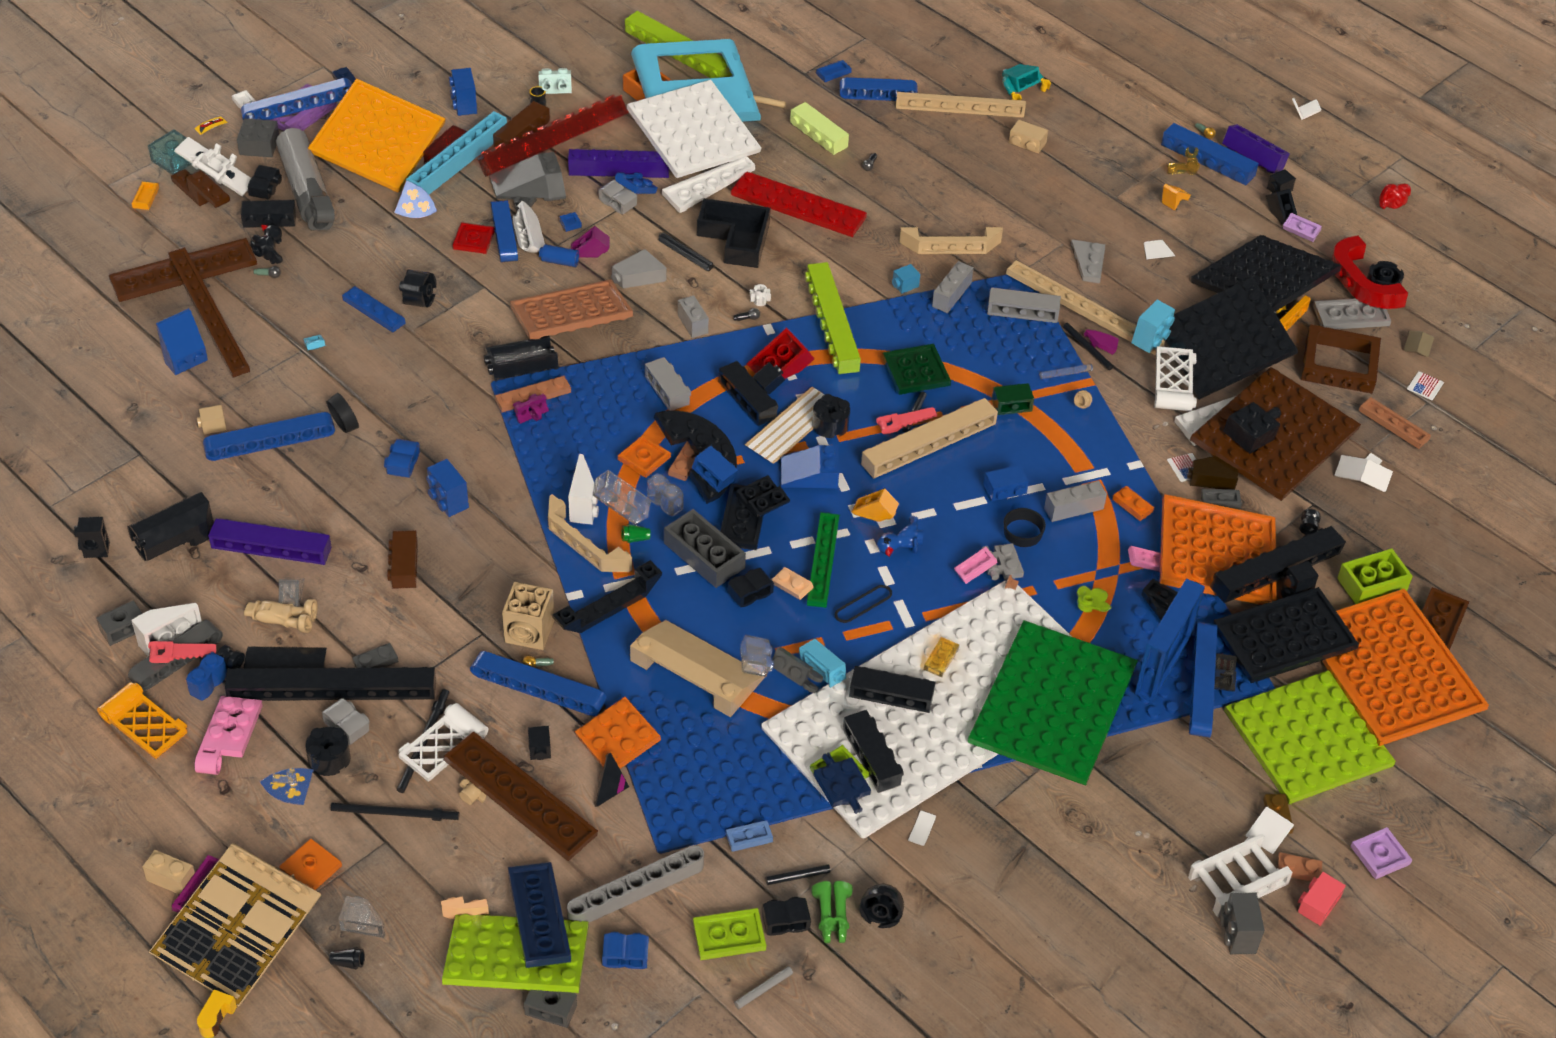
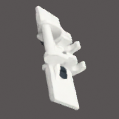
M187 137L174 150L175 153L192 163V166L197 170L201 169L213 177L217 183L224 184L241 196L248 191V184L251 178L234 167L237 159L236 155L232 153L230 158L227 159L220 154L221 145L218 143L215 144L214 150H208L190 137Z

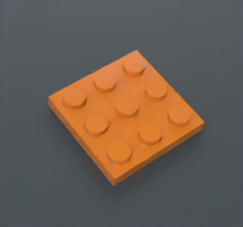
M623 697L575 731L578 739L603 768L606 760L605 756L608 753L612 754L618 767L621 769L661 741L660 735L626 697Z

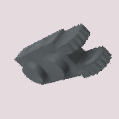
M782 647L776 649L770 666L800 686H803L809 692H817L818 687L810 682L808 678L820 683L823 680V676L813 670V667Z

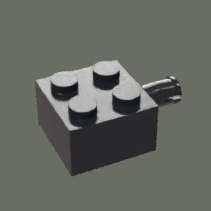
M1252 402L1229 415L1223 432L1251 454L1275 439L1281 425L1275 419L1281 417V411L1279 408L1273 407L1265 412L1255 402Z

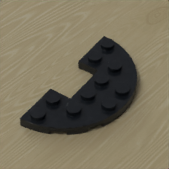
M661 411L655 413L654 419L671 446L688 441L696 456L712 446L737 469V458L733 445L723 431L715 424L701 416L684 411ZM690 470L689 473L706 504L720 498L731 485L729 484L723 490L717 492L696 471Z

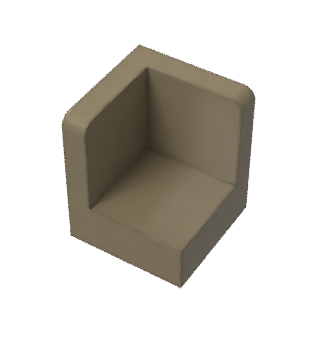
M1409 331L1404 351L1428 357L1434 337L1421 331Z

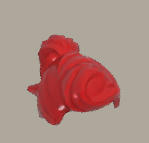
M1406 183L1398 185L1387 184L1379 196L1380 207L1382 209L1386 207L1397 209L1406 205L1411 194L1410 185Z

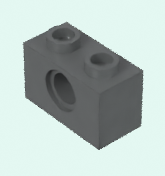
M133 600L96 617L99 630L108 644L112 646L135 635L131 620L142 614V612Z
M530 990L524 1002L525 1015L568 1028L577 1007V994L572 992ZM551 1001L556 1002V1003H554V1004H548V1002H551Z

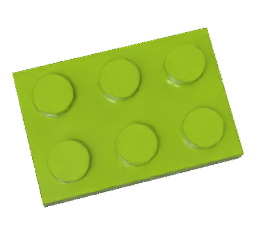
M758 908L693 918L700 960L766 951V941Z

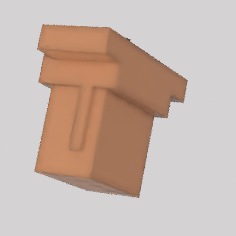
M1010 575L1006 579L1005 589L1011 588L1016 590L1019 581L1014 580L1011 577L1012 575Z

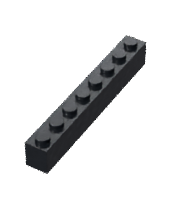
M1332 526L1325 529L1321 528L1313 534H1306L1301 539L1292 540L1287 545L1278 546L1268 553L1263 552L1256 558H1249L1239 565L1235 564L1225 571H1218L1213 576L1210 587L1224 603H1227L1285 578L1288 567L1308 561L1313 566L1339 555L1346 541Z

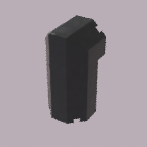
M200 492L127 526L131 541H135V549L144 561H149L182 544L190 543L191 546H197L208 541V535L214 522L210 503L204 494Z

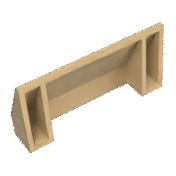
M667 620L643 632L630 645V661L646 670L655 662L714 695V708L729 717L737 711L765 678V674Z

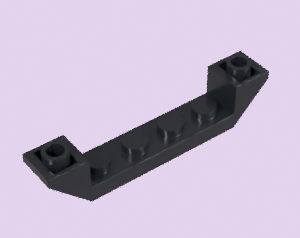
M650 560L634 569L635 579L577 612H574L570 606H567L552 614V617L563 630L582 633L645 598L662 576V572Z

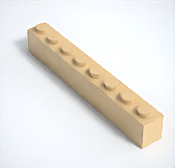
M986 398L975 401L936 420L929 421L920 427L913 428L911 431L884 441L877 446L866 449L862 452L861 465L873 479L995 425L998 411Z

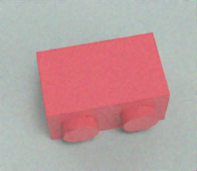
M1322 872L1319 878L1314 877L1308 887L1310 889L1309 892L1304 891L1300 896L1298 903L1301 905L1298 913L1321 926L1340 900L1346 885Z

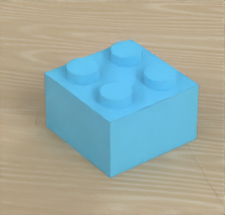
M1157 299L1139 317L1131 343L1148 353L1157 348V346L1159 347L1162 340H1166L1171 333L1169 328L1175 320V317H1173L1175 309Z

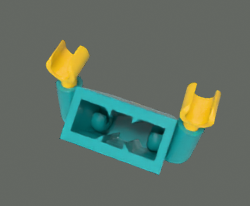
M1018 64L1002 72L1003 85L1008 94L1012 96V100H1021V95L1016 92L1019 93L1039 82L1041 83L1040 90L1046 92L1047 89L1049 90L1051 86L1050 80L1043 79L1044 76L1039 72L1038 66Z

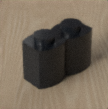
M259 165L248 184L249 196L269 200L275 194L277 185L282 181L279 169Z
M762 568L751 569L745 575L732 578L728 582L727 592L740 607H746L756 600L771 595L774 591V582Z
M792 897L786 901L770 900L763 904L762 915L767 935L776 936L788 932L798 933L810 929L811 918L806 898Z

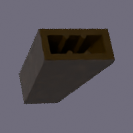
M1217 456L1193 460L1192 467H1188L1187 478L1190 479V486L1235 490L1238 482V469Z

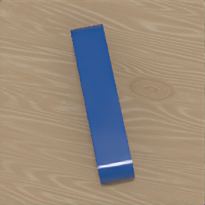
M850 77L840 80V96L844 99L896 101L897 92L918 93V85L914 80Z
M508 200L491 202V210L500 262L518 261Z

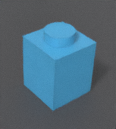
M912 264L893 271L892 284L901 294L919 287L920 273Z

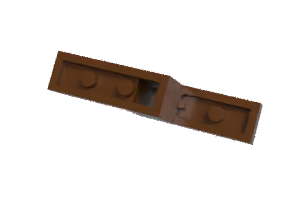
M184 169L171 175L172 182L198 206L209 202L217 208L230 201L229 195L201 170L190 174Z

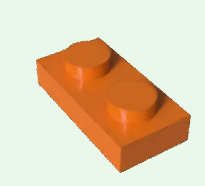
M1125 486L1113 495L1112 500L1139 521L1153 513L1154 507L1128 486Z

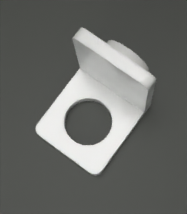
M1292 98L1301 120L1321 111L1317 100L1298 107L1295 98Z

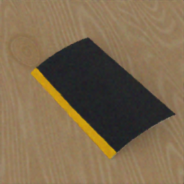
M248 646L243 669L324 668L327 648Z

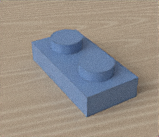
M767 820L726 830V837L732 852L773 842V835Z

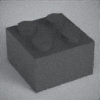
M244 118L237 137L239 155L273 158L277 146L276 139L279 135L277 121Z
M1257 892L1230 893L1228 902H1225L1224 905L1225 911L1220 917L1221 926L1225 927L1226 931L1224 934L1225 945L1229 947L1230 955L1256 954L1265 931Z

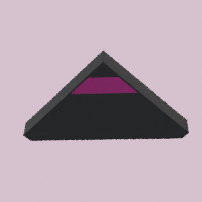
M611 753L605 756L606 760L600 776L596 801L594 802L595 807L600 806L629 788Z

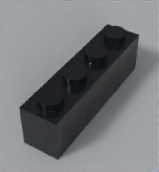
M735 361L719 368L718 382L758 426L777 417V402L768 395L767 391L757 383L756 379L747 372L744 366Z
M855 666L850 683L849 697L930 713L936 682Z
M867 710L844 717L843 731L863 767L869 772V778L876 791L880 793L900 786L902 776L904 775L903 768L895 761L893 750L887 747L884 734L878 731L874 717H871Z

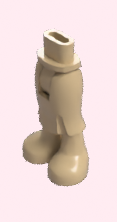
M307 599L304 607H296L293 604H283L275 601L261 602L257 600L255 603L248 602L244 615L263 623L280 624L287 628L298 629L302 633H309L312 629V622L316 620L318 604L316 599Z

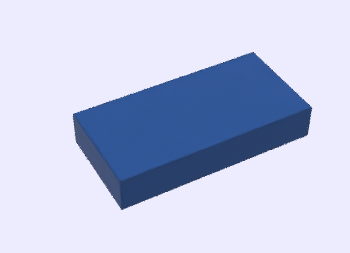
M844 60L816 69V74L824 82H828L850 74L852 68Z

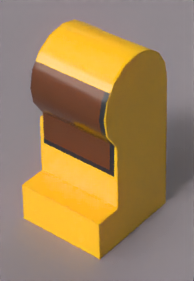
M213 990L197 1018V1025L201 1036L212 1038L219 1033V1025L227 1013L233 1015L237 1008L233 996Z

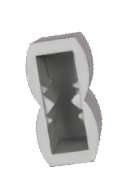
M616 180L610 181L599 189V199L601 202L611 206L620 214L626 213L637 205L636 193L625 188Z
M341 698L322 712L323 721L328 727L342 728L344 730L349 745L369 732L370 722L368 717L364 713L360 714L356 711L355 706L350 701L347 702Z

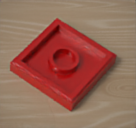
M461 222L453 242V250L487 254L495 233V227Z

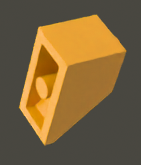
M884 488L858 498L851 512L855 515L881 522L895 516L899 503Z

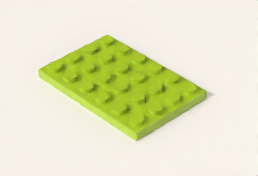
M455 915L442 976V985L579 993L589 921L564 920L571 962L526 968L516 917Z

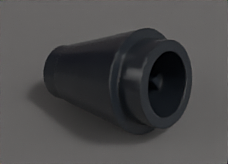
M358 947L331 951L329 956L331 965L355 970L358 967H363L365 961L364 950Z

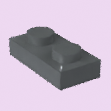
M1202 489L1201 491L1202 502L1241 509L1240 490Z
M390 643L352 657L356 668H381L399 662L398 656Z

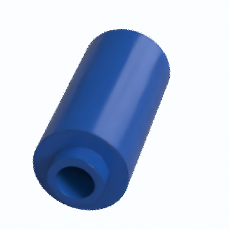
M544 244L539 250V257L543 262L577 267L579 250Z

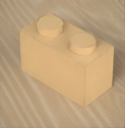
M1018 120L1010 131L1009 143L1039 154L1047 142L1048 130Z
M157 850L153 851L142 866L148 882L177 894L182 892L195 874L193 865Z

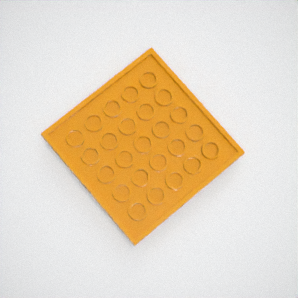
M356 79L308 149L322 159L399 193L406 179L411 175L445 124V118Z

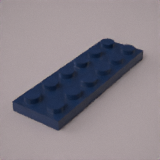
M552 863L508 867V876L526 968L571 962V953Z

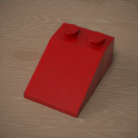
M786 328L753 357L747 365L756 374L768 362L773 366L777 364L784 372L782 374L783 378L786 379L801 372L814 360V357Z

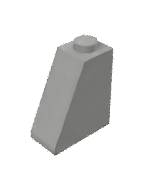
M644 249L613 265L611 277L613 282L622 288L666 281V267Z

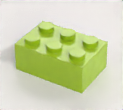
M1388 549L1342 563L1337 579L1354 603L1358 604L1401 589L1407 591L1413 576L1395 551Z

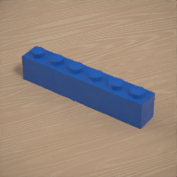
M1173 123L1163 133L1162 146L1245 186L1256 176L1258 162L1176 123Z

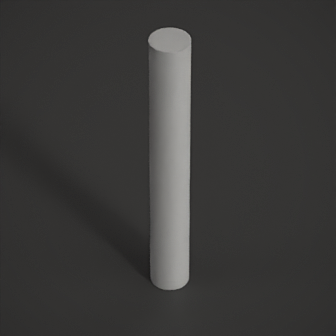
M789 966L736 1000L734 1002L736 1008L741 1009L793 974L792 969Z

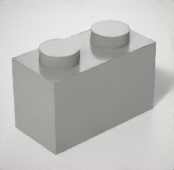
M693 295L678 300V317L690 336L694 338L708 334L709 318L696 297Z

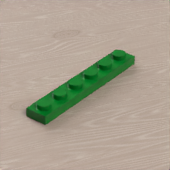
M820 512L810 579L814 588L808 593L807 606L827 608L840 516L838 514Z

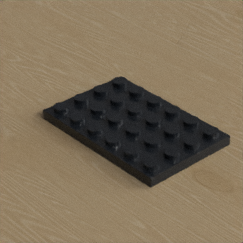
M1319 587L1215 619L1213 624L1217 625L1218 634L1250 683L1356 650L1359 646L1357 640Z

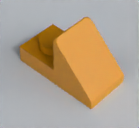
M1169 184L1163 186L1162 203L1173 210H1176L1182 199L1188 201L1191 197V194L1179 187Z

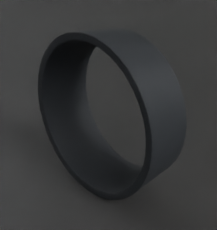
M336 393L326 401L333 419L343 432L348 433L359 428L354 412L341 394Z
M1028 508L1011 510L1006 514L1003 522L1006 539L1019 547L1036 545L1041 540L1046 528L1044 518L1038 512ZM1016 520H1027L1039 528L1040 534L1033 538H1020L1010 533L1007 526Z

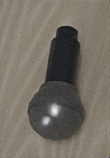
M876 153L871 154L869 159L862 163L864 170L870 171L873 169V163L877 159Z
M752 308L748 312L734 315L733 318L734 321L745 319L757 320L760 317V311L757 308Z

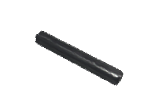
M666 233L659 235V241L706 271L713 269V262Z

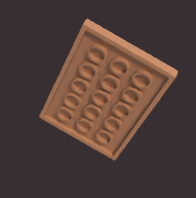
M611 279L510 301V307L529 339H540L548 335L554 336L566 331L572 332L584 327L590 328L593 325L608 324L611 321L626 320L629 317H633V310Z

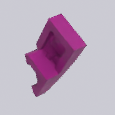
M1085 330L1084 336L1090 339L1093 347L1096 348L1097 346L1112 355L1116 352L1119 342L1118 338L1095 330Z

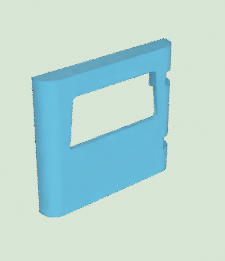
M733 40L640 44L633 48L631 55L645 98L712 80L742 122L758 121L761 119V114ZM721 53L733 76L662 81L657 56Z

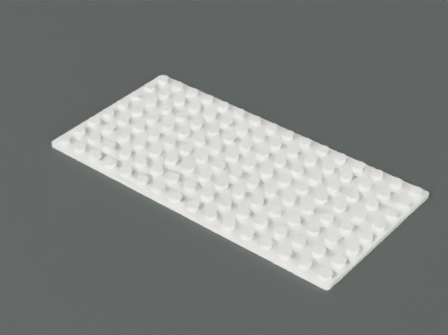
M1007 581L1001 582L859 666L935 681L930 713L849 697L853 669L846 673V679L831 688L829 684L824 686L817 692L812 693L762 723V730L828 801L810 770V765L822 758L823 754L830 753L841 745H844L860 762L843 731L844 717L867 710L869 715L874 717L878 731L884 734L886 745L893 750L895 761L902 766L904 775L902 776L900 786L880 793L876 791L870 778H866L865 780L871 788V793L858 800L863 808L860 813L855 814L850 804L833 807L861 838H866L998 755L995 752L968 743V737L1023 620L1071 636L1019 585H1017L1016 590L1011 588L1005 589V582Z

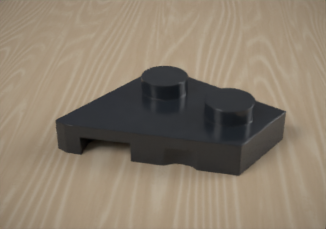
M1152 579L1142 590L1141 595L1158 618L1162 620L1178 592Z

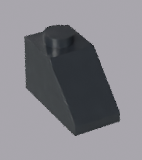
M1290 189L1265 195L1270 212L1282 225H1284L1291 213L1297 215Z

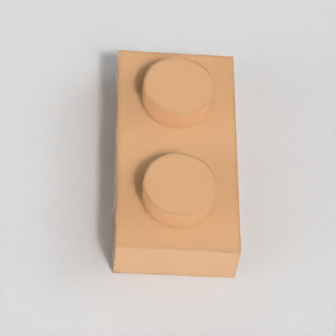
M786 567L772 579L775 586L799 600L814 588L811 581Z

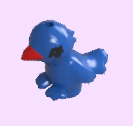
M909 517L910 525L902 529L897 535L894 532L881 535L877 541L878 549L889 557L892 552L901 547L913 548L914 554H917V546H923V530H917L918 517Z

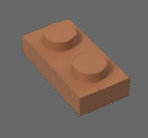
M1279 852L1277 868L1282 869L1288 866L1293 872L1291 878L1311 882L1314 877L1319 878L1321 875L1322 861Z

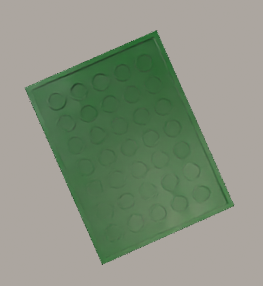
M1023 620L968 737V743L1086 786L1138 660Z

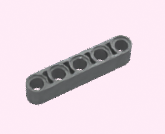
M204 620L174 639L173 643L217 644L222 639L223 633L210 620ZM159 649L158 655H162L165 649ZM148 656L130 669L128 678L133 683H138L143 691H146L194 660L195 657L192 659L188 657L186 659H174L169 663H151L149 661L150 656Z

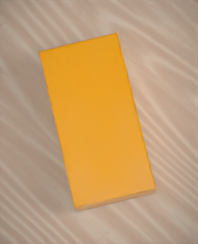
M142 181L131 203L132 208L149 210L159 190V183Z

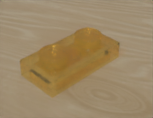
M941 637L924 664V670L943 677L959 650V644Z

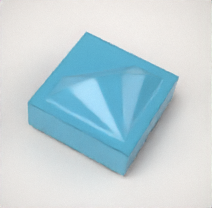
M321 335L303 339L307 350H315L325 346V341Z

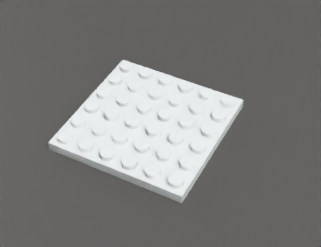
M712 80L627 104V110L676 178L761 151V146Z

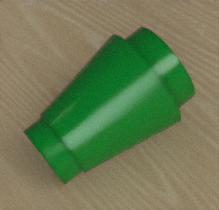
M630 524L622 526V541L632 543L650 540V528Z

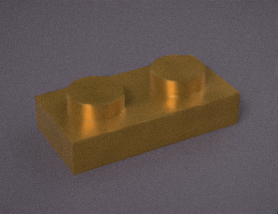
M1265 794L1263 799L1265 808L1269 807L1292 823L1286 794ZM1292 827V829L1289 831L1288 834H1292V833H1293V830H1294L1293 827Z

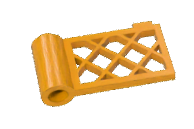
M129 682L99 706L97 711L105 722L113 724L153 758L157 759L187 734V725L179 718L174 720L142 694L144 691L138 683ZM142 703L149 707V712H136V710ZM161 716L163 718V723L151 724V717ZM136 717H148V724H136ZM124 718H133V725H123L120 721ZM167 728H175L179 731L175 735L166 736ZM148 729L147 737L135 735V730ZM151 729H163V736H150ZM162 741V746L156 751L150 747V742Z

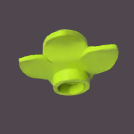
M1087 586L1078 588L1077 603L1081 611L1092 612L1095 609L1100 612H1106L1112 608L1105 602L1108 598V593L1100 588L1090 590Z

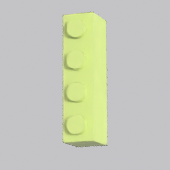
M804 102L791 109L790 123L830 153L835 155L848 147L849 134L808 103Z

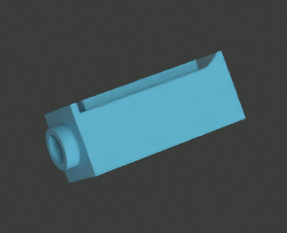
M813 639L799 647L800 660L821 674L823 680L829 683L830 688L846 679L845 663L818 640Z

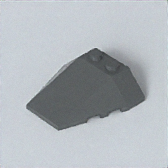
M555 152L537 154L489 175L496 199H515L517 197H528V200L531 197L544 198V201L566 199L562 172Z

